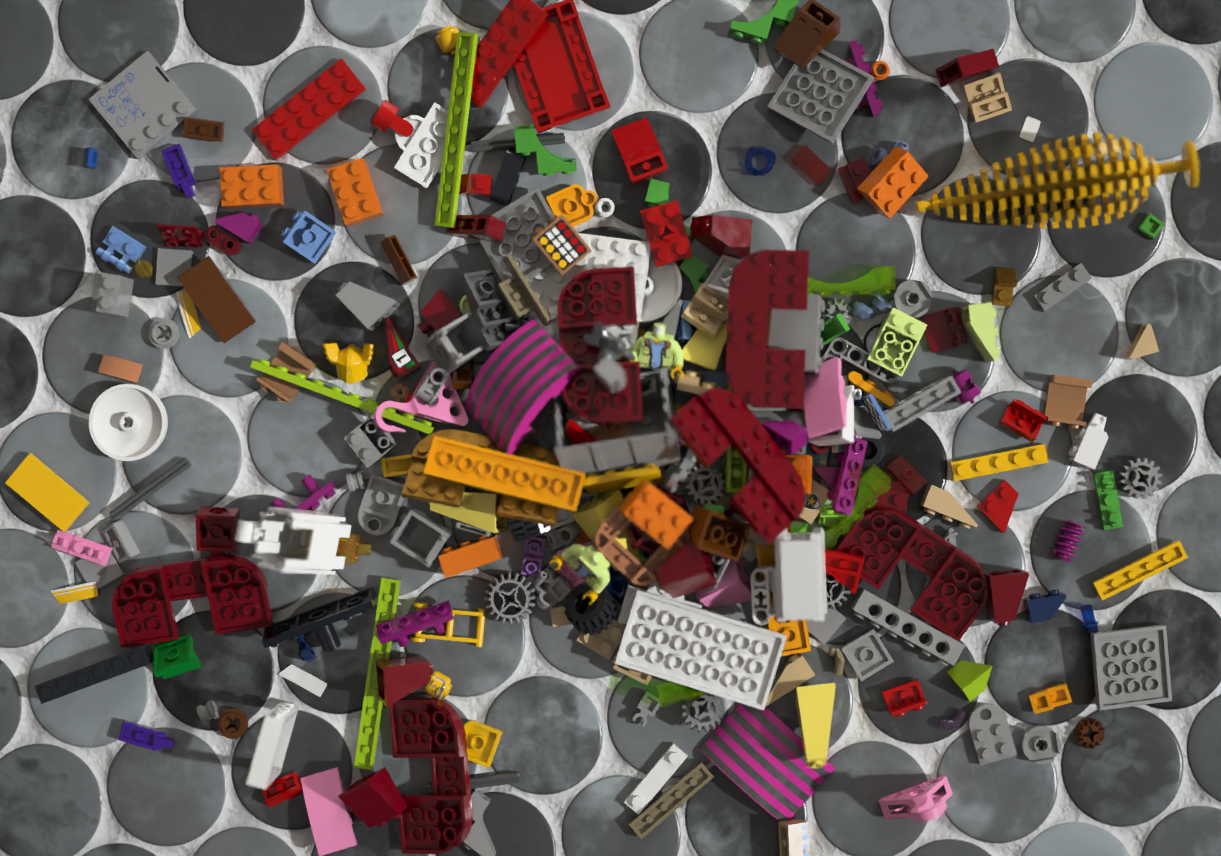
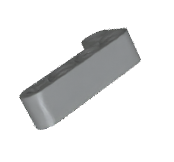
M835 338L830 341L821 356L822 362L826 358L833 359L839 357L840 360L885 384L894 382L898 377L897 374L891 371V378L885 379L886 375L882 372H879L877 375L876 373L879 370L889 371L877 364L875 369L870 371L867 368L869 353L843 338ZM836 341L842 344L840 352H836L833 349V344ZM852 351H856L859 354L857 361L851 360L850 353Z

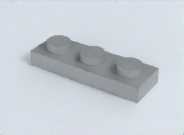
M1079 263L1033 295V298L1044 312L1088 282L1092 277L1083 264Z

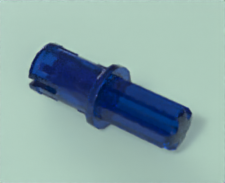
M1086 604L1081 606L1080 609L1084 620L1083 627H1086L1088 641L1091 643V633L1099 632L1097 627L1098 621L1095 620L1092 605Z

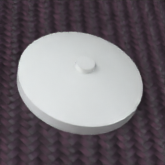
M652 252L640 323H652L666 317L678 302L682 293V277L677 264L673 262L656 267Z
M135 384L116 385L104 391L94 402L89 415V430L96 446L107 456L121 461H135L151 455L163 442L168 427L167 413L158 396L149 389Z

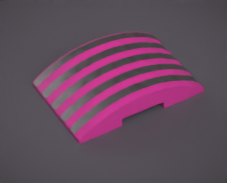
M533 319L510 335L488 358L470 388L465 409L503 453L512 455L532 429L529 424L550 397L556 398L579 367L540 324Z
M739 703L699 748L727 777L778 821L790 820L835 769L827 760L826 765L821 768L806 767L801 737L766 705L765 709L761 710Z

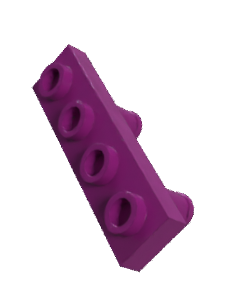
M857 39L849 42L853 55L844 61L866 73H871L868 61L864 63L862 55H865L862 43L858 44ZM874 81L856 107L870 106L873 118L881 115L880 110L883 109L880 98L876 99L874 94L877 91Z
M855 436L854 443H846L844 453H839L835 457L836 463L841 465L836 490H829L827 493L828 500L833 502L831 510L846 516H851L868 443Z
M307 475L301 482L311 495L294 509L314 511L321 505L320 501L324 498L328 500L336 494L335 490L338 489V486L335 482L330 481L325 486L319 487L312 476ZM280 498L275 499L270 504L272 507L287 508Z
M448 600L376 625L378 639L381 644L396 639L400 647H405L409 644L407 635L433 627L436 634H443L445 632L443 623L454 619L452 607Z

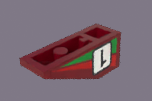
M457 215L455 228L447 227L446 233L485 241H502L506 222L491 215Z
M387 318L385 322L389 363L392 366L389 369L395 378L403 379L421 368L393 321Z

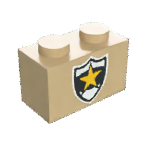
M814 480L813 495H805V505L800 515V518L810 524L813 523L828 499L827 493L829 491Z

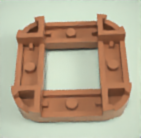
M629 493L598 526L594 540L599 552L627 576L631 582L636 585H649L657 581L656 577L659 576L657 569L690 541L689 528L686 527L669 549L661 544L642 564L615 539L632 521L619 509L631 494Z

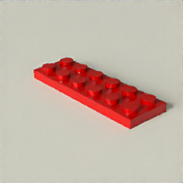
M509 0L477 46L471 101L480 108L485 105L549 15L548 12L533 0Z
M341 58L255 126L252 131L277 161L362 94L366 88Z

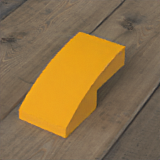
M1066 683L1029 695L1034 714L1072 703Z

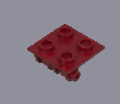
M157 224L165 245L170 247H203L201 241L203 230L196 228V226Z
M958 306L921 316L922 322L927 324L925 333L931 353L968 343Z

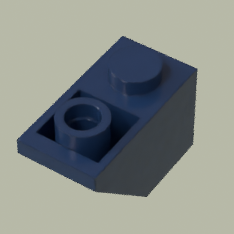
M1059 590L1047 591L1048 594L1046 595L1033 593L1029 594V598H1023L1027 621L1036 623L1051 620L1066 599V594L1059 592Z

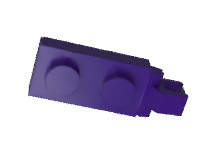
M181 144L162 150L175 186L178 187L179 191L183 190L188 199L196 196L192 187L196 185L195 179Z
M126 720L123 721L118 739L119 741L154 751L156 749L161 750L162 747L171 749L175 742V739L165 737L166 733L161 730Z

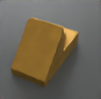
M995 267L992 305L1012 306L1013 289L1017 286L1014 268Z

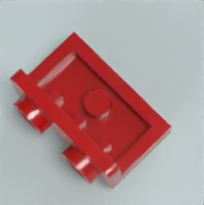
M1014 399L1006 406L999 424L1033 442L1036 440L1042 424L1047 421L1048 417L1039 410L1029 407L1023 401Z
M918 679L881 691L888 713L891 716L900 717L905 715L906 711L912 709L917 711L923 709V705L928 704Z

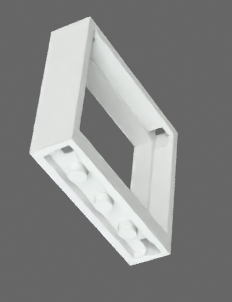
M280 702L265 715L247 785L266 790L281 774L299 707L294 706V703Z

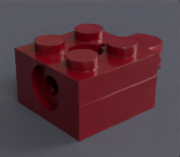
M201 506L195 514L197 551H210V557L229 555V552L235 553L241 544L240 541L235 540L238 520H240V508Z

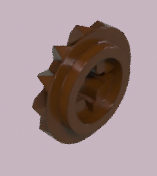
M230 708L221 713L217 725L224 737L237 739L247 731L249 720L246 717V713H243L240 709ZM239 718L236 723L237 728L235 726L227 728L231 723L229 719L235 720Z
M1084 718L1076 724L1074 737L1080 746L1094 749V747L1101 745L1102 740L1105 739V729L1098 720ZM1089 728L1091 731H1095L1091 739L1088 736H1084L1085 733H1088Z

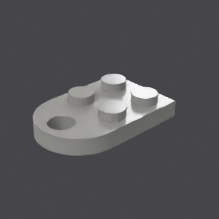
M371 473L358 511V521L363 530L372 535H382L394 527L405 498L402 497L404 484ZM372 519L379 522L380 527L378 530L370 528L369 523Z
M989 703L976 706L969 714L968 728L979 765L1016 756L1017 752L1005 713L999 707ZM983 709H988L990 712L989 717L986 719L980 717V712Z

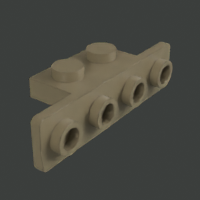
M510 254L507 255L503 262L512 277L498 284V289L517 319L534 310L543 326L547 325L551 320L548 309L540 303L538 293L530 287V281L520 271L518 261L512 258Z

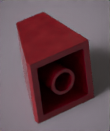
M720 215L692 217L690 225L691 237L718 256L726 255L743 259L750 254L752 220Z
M693 539L657 569L659 576L656 579L659 587H662L665 593H668L672 598L717 585L710 552L695 548Z
M1022 569L984 573L988 586V596L985 603L987 619L997 623L999 626L1009 625V621H1015L1029 578V572Z
M422 655L376 660L378 699L386 706H390L430 682V675H433L432 663Z
M385 767L357 780L338 795L340 800L369 828L376 825L378 828L382 827L391 818L393 820L398 819L403 815L402 811L408 807Z

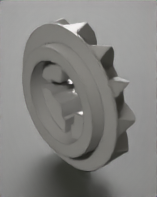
M839 298L829 300L825 304V311L822 312L824 322L834 317L829 314L835 312L837 307L839 311H845L842 316L846 323L849 324L852 319L850 304Z
M161 318L150 326L149 338L154 346L168 349L179 341L180 331L174 321ZM161 328L170 330L167 334L169 339L166 337L159 338L162 335Z

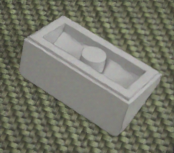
M123 520L117 521L101 530L109 546L113 548L112 552L119 564L140 553Z

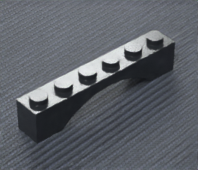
M145 644L35 686L41 704L151 664L154 662V654L150 644Z

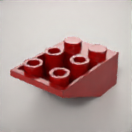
M647 117L611 131L631 185L667 172V164Z

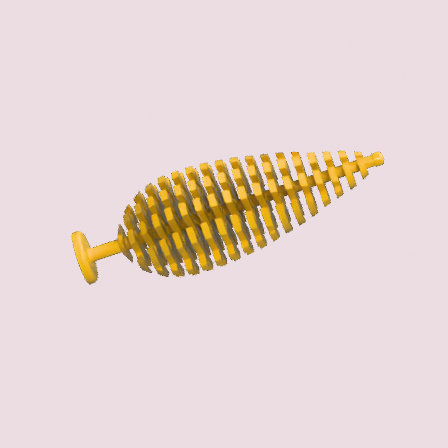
M1093 133L1094 143L1088 144L1087 134L1080 135L1081 146L1076 147L1074 136L1067 137L1068 148L1062 149L1061 139L1054 141L1055 150H1053V153L1052 150L1049 151V143L1042 145L1040 157L1039 153H1036V147L1029 149L1028 165H1031L1032 172L1029 175H1026L1025 166H1027L1025 155L1023 152L1018 153L1016 156V167H1018L1019 172L1017 181L1016 177H1013L1012 168H1014L1011 157L1005 158V189L1003 179L1000 178L1001 169L997 161L991 166L993 173L992 191L987 178V169L984 167L979 171L981 192L977 193L974 173L967 176V195H964L962 181L959 179L955 181L956 196L951 197L950 187L947 185L943 187L944 198L938 199L936 191L931 195V200L917 201L916 209L919 213L933 210L934 215L940 216V208H945L947 218L953 219V206H958L960 220L967 221L966 204H970L973 222L980 223L979 202H982L986 223L993 225L992 200H994L995 208L998 211L999 225L1006 226L1005 198H1007L1013 227H1020V216L1018 215L1017 207L1023 205L1024 214L1022 216L1026 228H1033L1034 215L1031 214L1030 206L1033 203H1036L1037 212L1034 213L1040 229H1046L1047 214L1049 221L1052 223V228L1059 229L1061 219H1064L1065 228H1072L1071 220H1074V217L1077 218L1078 228H1085L1084 218H1088V215L1090 216L1091 226H1098L1097 216H1101V213L1103 214L1104 224L1111 223L1110 214H1114V211L1116 212L1117 220L1124 217L1123 212L1126 211V208L1131 214L1138 206V198L1143 203L1149 197L1147 187H1150V182L1152 187H1155L1158 175L1183 172L1186 184L1190 188H1197L1199 185L1198 156L1192 140L1185 141L1182 145V160L1157 164L1150 153L1148 154L1147 163V157H1143V146L1135 141L1133 146H1131L1129 139L1121 135L1117 141L1114 139L1113 134H1106L1107 141L1101 142V134ZM1135 148L1136 158L1131 159L1130 149ZM1121 150L1122 160H1117L1116 151ZM1104 153H1108L1109 162L1104 163ZM1091 155H1095L1096 164H1091ZM1082 156L1083 166L1078 167L1077 158ZM1069 158L1070 168L1065 169L1064 160ZM1056 160L1057 170L1052 171L1051 162ZM1044 163L1045 172L1039 173L1038 164ZM1139 187L1140 197L1135 198L1134 189H1138ZM1122 191H1126L1127 198H1124V200H1122ZM1113 193L1114 200L1109 202L1108 194ZM1100 195L1101 202L1096 204L1095 196ZM1074 197L1075 206H1071L1072 208H1070L1069 200L1073 199ZM1087 197L1088 204L1083 206L1082 198ZM1061 199L1062 208H1059L1058 211L1056 202ZM1046 201L1049 202V210H1047V213L1044 212L1043 205L1044 203H1047Z

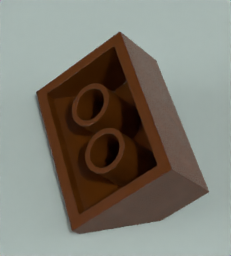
M695 505L691 515L693 520L689 524L694 547L738 562L750 526L742 521Z

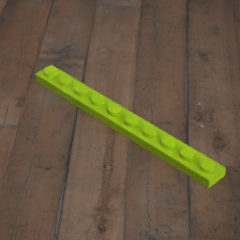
M458 32L435 226L455 228L478 41V34Z
M259 358V361L253 360L250 367L368 412L375 413L378 407V402L367 399V402L359 400L360 396L349 392V395L341 393V388L331 385V388L323 386L324 382L313 379L312 382L305 379L306 375L298 372L292 375L287 373L288 369L277 365V368L269 366L270 362ZM386 408L382 412V417L427 434L434 433L435 428L432 427V422L424 419L418 422L413 420L414 416L403 412V415L395 413L396 409Z
M381 577L354 768L374 769L383 703L378 699L376 660L390 659L392 641L384 644L380 643L376 625L396 618L401 584L400 579Z

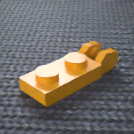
M852 371L847 374L850 384L867 395L872 394L875 400L889 408L895 403V400L892 399V394L885 390L879 391L876 389L877 385L870 380L865 382L860 373Z

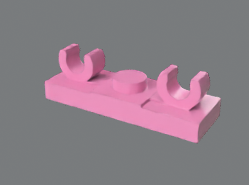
M59 529L54 536L51 548L103 566L107 565L113 549L112 547L63 532Z

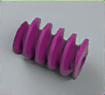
M1063 520V524L1067 527H1060V531L1064 534H1057V538L1061 541H1054V545L1058 548H1051V552L1055 554V557L1073 563L1069 556H1076L1072 549H1079L1075 542H1082L1078 535H1085L1081 528L1086 527L1069 520Z

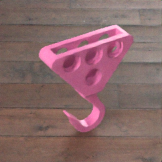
M431 361L408 403L386 401L377 407L374 413V421L377 427L387 433L406 432V430L386 425L383 422L382 412L386 408H393L412 416L416 415L455 428L465 426L468 423V417L456 389H452L450 375L447 374V380L432 406L427 405L422 398L415 397L416 390L428 373L438 368L435 362ZM434 373V374H433V380H434L435 382H437V383H440V381H438V380L435 378V373ZM444 389L449 391V399L443 397L442 391ZM451 407H454V408L457 409V411H458L457 416H452V415H451V413H450V408H451Z
M944 775L883 797L878 802L885 819L913 818L915 822H926L944 813V810L947 808L945 801L953 793L947 776ZM941 786L943 787V791L935 793ZM905 804L892 810H889L888 805Z

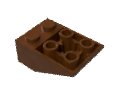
M809 0L795 14L774 44L773 49L803 69L840 33L841 18L817 1Z

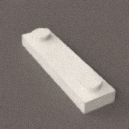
M672 743L628 795L624 803L639 815L688 755Z

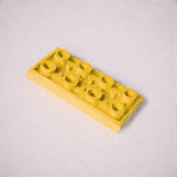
M29 453L5 482L63 532L70 528L90 504V501L32 453Z
M655 464L644 465L641 469L628 467L623 472L611 470L606 471L605 475L588 474L586 475L583 488L589 494L637 487L643 478L651 484L665 482V475Z

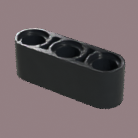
M510 148L507 149L490 195L491 201L504 206L510 204L527 155H521V153H517L516 150Z

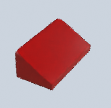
M296 771L274 780L266 790L261 788L265 804L269 807L276 806L303 793L302 784Z

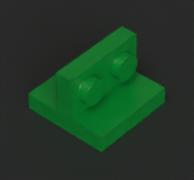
M191 634L179 637L178 640L154 645L153 673L156 678L163 676L164 679L201 668V662L193 650Z

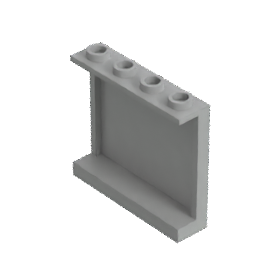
M808 294L807 310L773 309L769 348L805 349V372H814L816 375L819 374V369H822V357L819 356L820 350H823V338H820V334L824 330V319H821V312L825 311V301L822 300L819 294Z

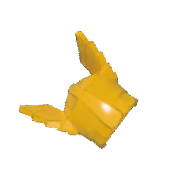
M337 343L323 344L324 353L327 356L326 359L336 365L337 376L340 380L353 384L367 377V365H370L372 360L373 344L365 343L363 350L359 349L355 344H350L342 350L338 348Z

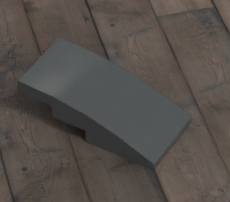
M495 269L465 273L462 275L463 285L478 333L486 350L497 349L513 334L511 332H504L505 322H516L510 306L497 287L502 281Z

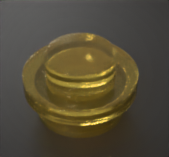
M141 259L135 265V270L140 277L148 278L152 276L153 267L150 262Z

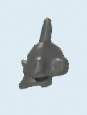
M600 322L595 323L591 329V334L584 335V340L588 344L597 347L601 351L598 356L600 361L607 355L614 361L618 360L621 356L628 360L634 361L636 359L632 353L626 350L625 342L621 338L613 336L607 331V326H603Z

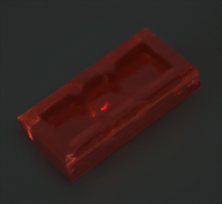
M806 145L792 158L818 185L832 172Z
M901 455L886 467V470L912 496L927 483Z

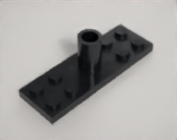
M373 587L274 623L272 627H265L262 638L264 648L276 647L286 640L293 641L300 635L314 630L324 652L337 649L341 642L332 623L340 620H349L359 613L365 614L370 612L375 604Z

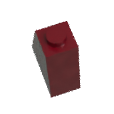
M994 49L957 57L937 68L936 73L942 88L989 73L998 68L999 64Z

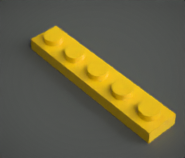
M1039 444L949 463L953 481H959L1048 463L1045 444Z
M1177 540L1092 582L1099 599L1103 601L1188 557L1181 542Z

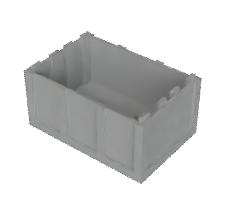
M667 368L640 374V380L652 375L656 377L657 394L642 407L643 421L627 422L631 438L574 445L567 437L565 431L568 423V409L562 391L556 398L553 397L557 441L555 453L560 466L586 473V475H602L606 471L611 470L622 472L628 467L641 469L647 464L663 466L681 463L678 434L668 422L676 413Z

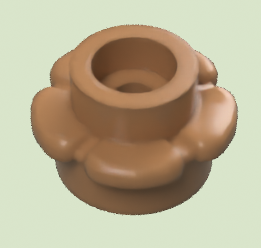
M402 383L396 384L391 390V395L396 402L405 401L408 393H410L409 387L404 386Z

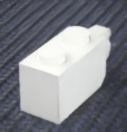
M1094 413L1089 423L1079 428L1076 438H1078L1076 444L1072 445L1069 451V461L1095 470L1108 440V435L1104 432L1106 417Z

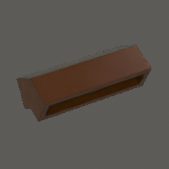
M396 235L381 241L380 243L402 285L404 286L414 281L417 275Z

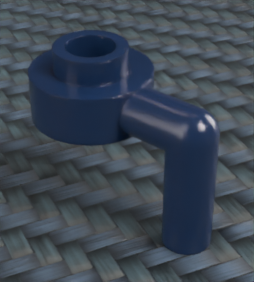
M313 631L302 634L296 639L299 644L298 655L304 662L310 663L316 659L314 650L304 639Z

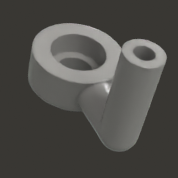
M542 571L532 583V586L538 594L536 598L538 606L543 610H551L557 603V599L541 586L547 577V573Z

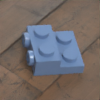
M302 209L301 212L296 211L291 220L294 222L291 227L286 226L282 231L281 236L283 238L281 241L315 264L337 232Z

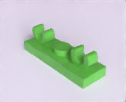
M1113 470L1093 473L1102 529L1109 530L1123 527Z

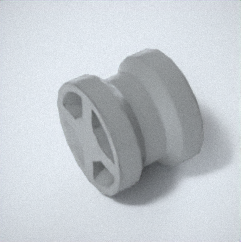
M362 470L357 471L356 474H346L350 492L358 488L366 489Z
M213 700L208 701L204 706L199 705L196 708L198 716L204 724L208 723L212 718H219V711Z

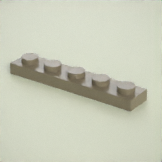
M702 761L699 762L629 823V826L640 839L644 838L708 783L714 775Z

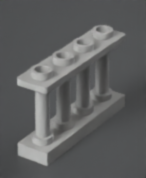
M952 376L945 379L942 377L884 410L883 413L892 427L890 428L891 431L894 432L960 394L961 391Z

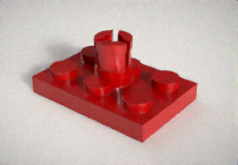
M678 200L640 211L656 267L693 257Z

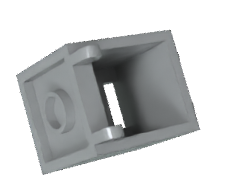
M471 311L436 331L423 344L437 367L445 370L447 374L476 358L486 350ZM458 334H462L471 348L470 350H465L457 338Z
M416 508L408 509L400 519L402 524L395 527L392 531L390 543L427 567H431L453 532ZM415 519L419 523L408 538L403 533L411 520Z

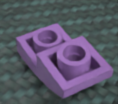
M539 535L526 539L521 575L538 577L541 573L546 536Z

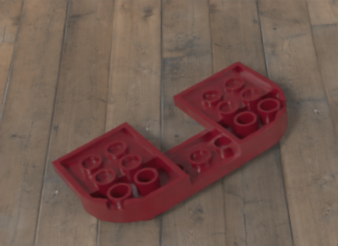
M759 250L743 258L731 274L728 286L726 376L733 392L742 401L754 407L803 409L806 350L766 348L768 309L807 310L809 251Z
M634 266L583 271L572 277V280L563 287L558 299L560 347L579 367L562 389L563 397L568 408L575 416L591 424L604 425V423L643 421L639 361L617 362L625 371L627 381L625 382L626 386L620 392L616 391L614 394H611L595 376L594 368L600 363L598 357L600 350L584 340V335L591 334V329L596 322H600L603 326L606 325L607 327L637 325Z
M724 389L706 390L690 400L668 420L704 468L708 467L729 446L733 445L755 473L729 500L765 547L770 545L792 522L800 517L805 505V489L801 475L739 396Z
M880 507L862 513L852 522V526L834 550L864 557L860 578L878 590L901 558L932 577L910 607V611L958 642L986 603L988 596L987 580L979 563L973 557L900 510Z
M228 554L136 568L121 580L112 598V611L120 646L123 648L178 640L179 633L172 601L208 596L216 634L272 627L274 622L267 592V580L262 571L253 562L241 556Z
M433 697L425 699H400L389 706L393 758H430L434 794H401L408 806L402 811L403 815L399 817L402 854L445 853L459 846L467 838L473 820L464 725L456 710L441 699Z

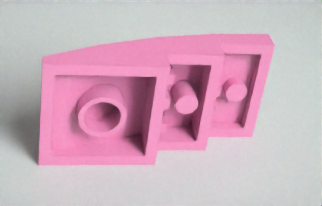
M839 357L823 361L822 369H819L818 375L814 372H805V420L809 438L846 428L847 399L844 396L841 360Z
M338 767L300 778L319 856L356 846L357 841L352 828L353 822L348 806L338 796L345 791Z

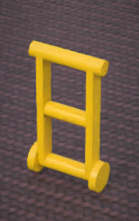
M413 602V606L417 607L416 611L428 608L429 605L426 602ZM478 608V611L452 609L453 616L455 614L477 616L475 638L452 636L453 619L446 622L445 635L422 633L421 630L414 633V636H410V641L425 642V638L472 642L475 643L476 647H482L486 608Z

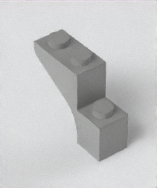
M475 788L471 793L474 821L467 838L463 841V845L469 850H475L478 856H496L495 847L483 821V813L490 804L491 799Z

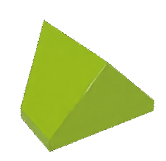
M960 660L946 672L971 702L985 691L993 666Z

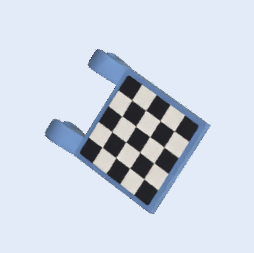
M872 394L863 395L860 400H854L857 406L864 405L879 431L892 428Z

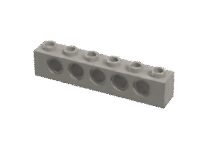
M863 588L860 589L850 607L854 610V615L861 619H864V617L871 619L870 624L879 629L881 626L887 628V633L895 638L900 635L905 638L903 642L912 647L915 644L921 647L920 651L930 657L932 654L938 657L937 661L946 666L949 663L955 665L965 647L964 644ZM877 605V612L873 615L869 614V607ZM893 614L894 621L887 624L885 621L886 616ZM909 623L911 630L908 633H903V625ZM922 633H927L928 635L925 642L919 641V636ZM939 642H943L944 649L939 652L936 651V645Z

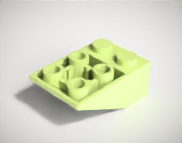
M992 303L961 307L964 329L986 362L998 361L997 357L1000 356L999 346L996 345L995 339L998 337L997 327L994 326V318H996L995 307H992Z
M891 308L879 328L867 360L902 377L927 324L895 308Z

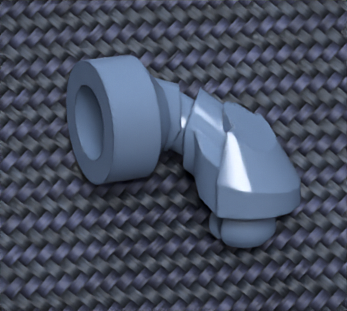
M897 141L889 151L890 153L897 146L909 152L908 144ZM881 147L876 148L871 158V165L877 167L888 155L887 150Z
M876 295L872 301V307L856 301L851 305V313L855 318L866 320L868 318H875V315L888 313L892 305L881 296Z

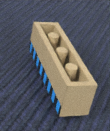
M801 819L778 822L780 856H810V829L808 822Z

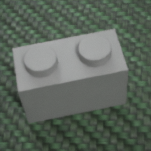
M609 355L594 368L596 379L611 394H614L616 391L620 392L626 386L625 371Z

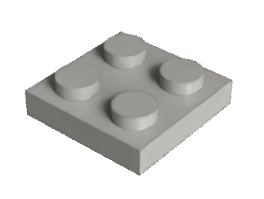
M874 628L841 647L842 652L861 682L894 662Z

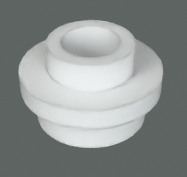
M602 198L596 203L595 209L599 216L609 217L613 214L615 207L610 199ZM607 205L609 209L602 211L601 207Z

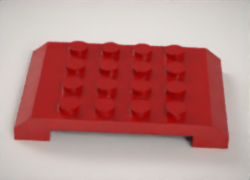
M564 0L543 8L549 15L514 63L538 133L610 109V104L592 57L574 0Z

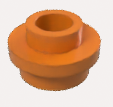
M876 61L870 68L871 75L876 80H884L890 72L888 64L884 61ZM881 68L883 73L878 74L876 69Z

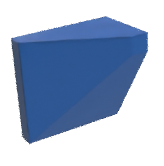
M92 147L85 148L86 165L91 169H95L98 150Z

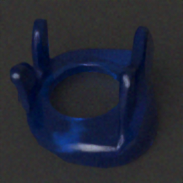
M763 146L750 147L745 158L747 171L751 172L754 176H764L773 168L776 154ZM756 154H763L767 158V165L763 169H756L752 165V158Z

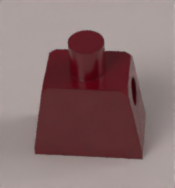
M440 289L421 310L422 315L426 319L417 326L423 334H426L432 328L438 331L462 317L463 314L447 294Z

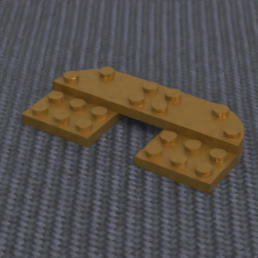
M454 429L440 430L423 438L413 450L411 455L412 461L402 490V497L460 508L466 485L424 475L423 473L434 436L498 452L502 451L487 435ZM521 442L512 453L514 456L561 467L558 458L552 452L538 445ZM502 494L497 515L555 527L560 508Z

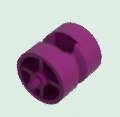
M968 369L961 372L953 370V379L961 391L960 394L955 396L959 405L970 401L971 404L975 403L973 399L981 391L976 383H972L973 377Z

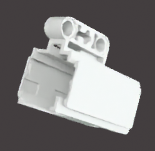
M269 507L268 511H271V513L260 512V522L238 520L235 540L256 544L255 553L252 554V557L262 559V562H258V566L285 573L335 575L336 573L335 570L331 569L344 568L345 556H336L339 537L349 538L351 525L340 523V521H345L346 517L321 511ZM302 529H312L309 548L299 547Z
M813 527V532L787 533L786 528L775 539L776 565L758 566L751 574L752 617L758 625L768 623L771 616H778V622H787V620L825 621V614H827L824 529L822 527ZM763 572L766 579H757L756 573ZM760 591H762L763 595H766L761 605H759L761 597L757 596ZM771 591L773 592V607L771 603ZM760 610L765 611L767 618H759L757 612Z

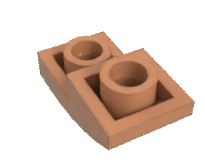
M103 354L98 373L138 383L143 365Z

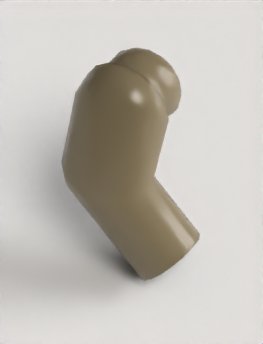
M831 646L829 648V656L835 657L833 673L842 675L845 663L842 650L838 646Z

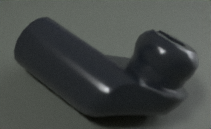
M523 315L515 323L505 322L504 332L514 333L520 327L530 322L531 317Z

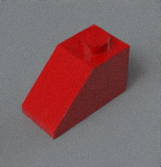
M461 174L459 195L490 197L493 182L492 176Z

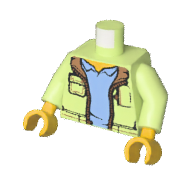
M655 323L653 332H646L645 336L639 337L631 347L630 353L636 357L634 361H639L640 367L667 368V370L671 371V376L674 380L675 374L680 372V379L682 380L684 378V373L681 370L683 368V351L678 342L674 340L673 335L665 334L666 325Z
M573 544L563 551L561 556L555 555L549 564L556 562L558 565L554 570H559L565 560L593 588V590H589L583 596V600L587 596L591 598L590 605L598 598L597 593H601L610 581L608 571L610 563L594 546Z

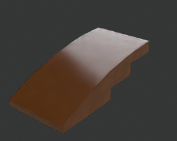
M210 256L177 277L223 343H226L256 322L255 318L245 307L244 302Z

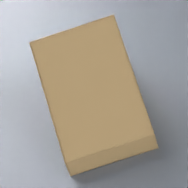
M1143 324L1124 357L1125 359H1135L1159 352L1152 325Z

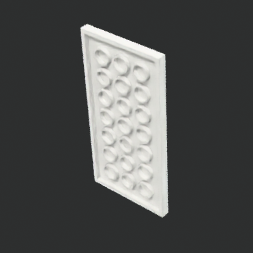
M637 589L615 664L764 710L787 635Z

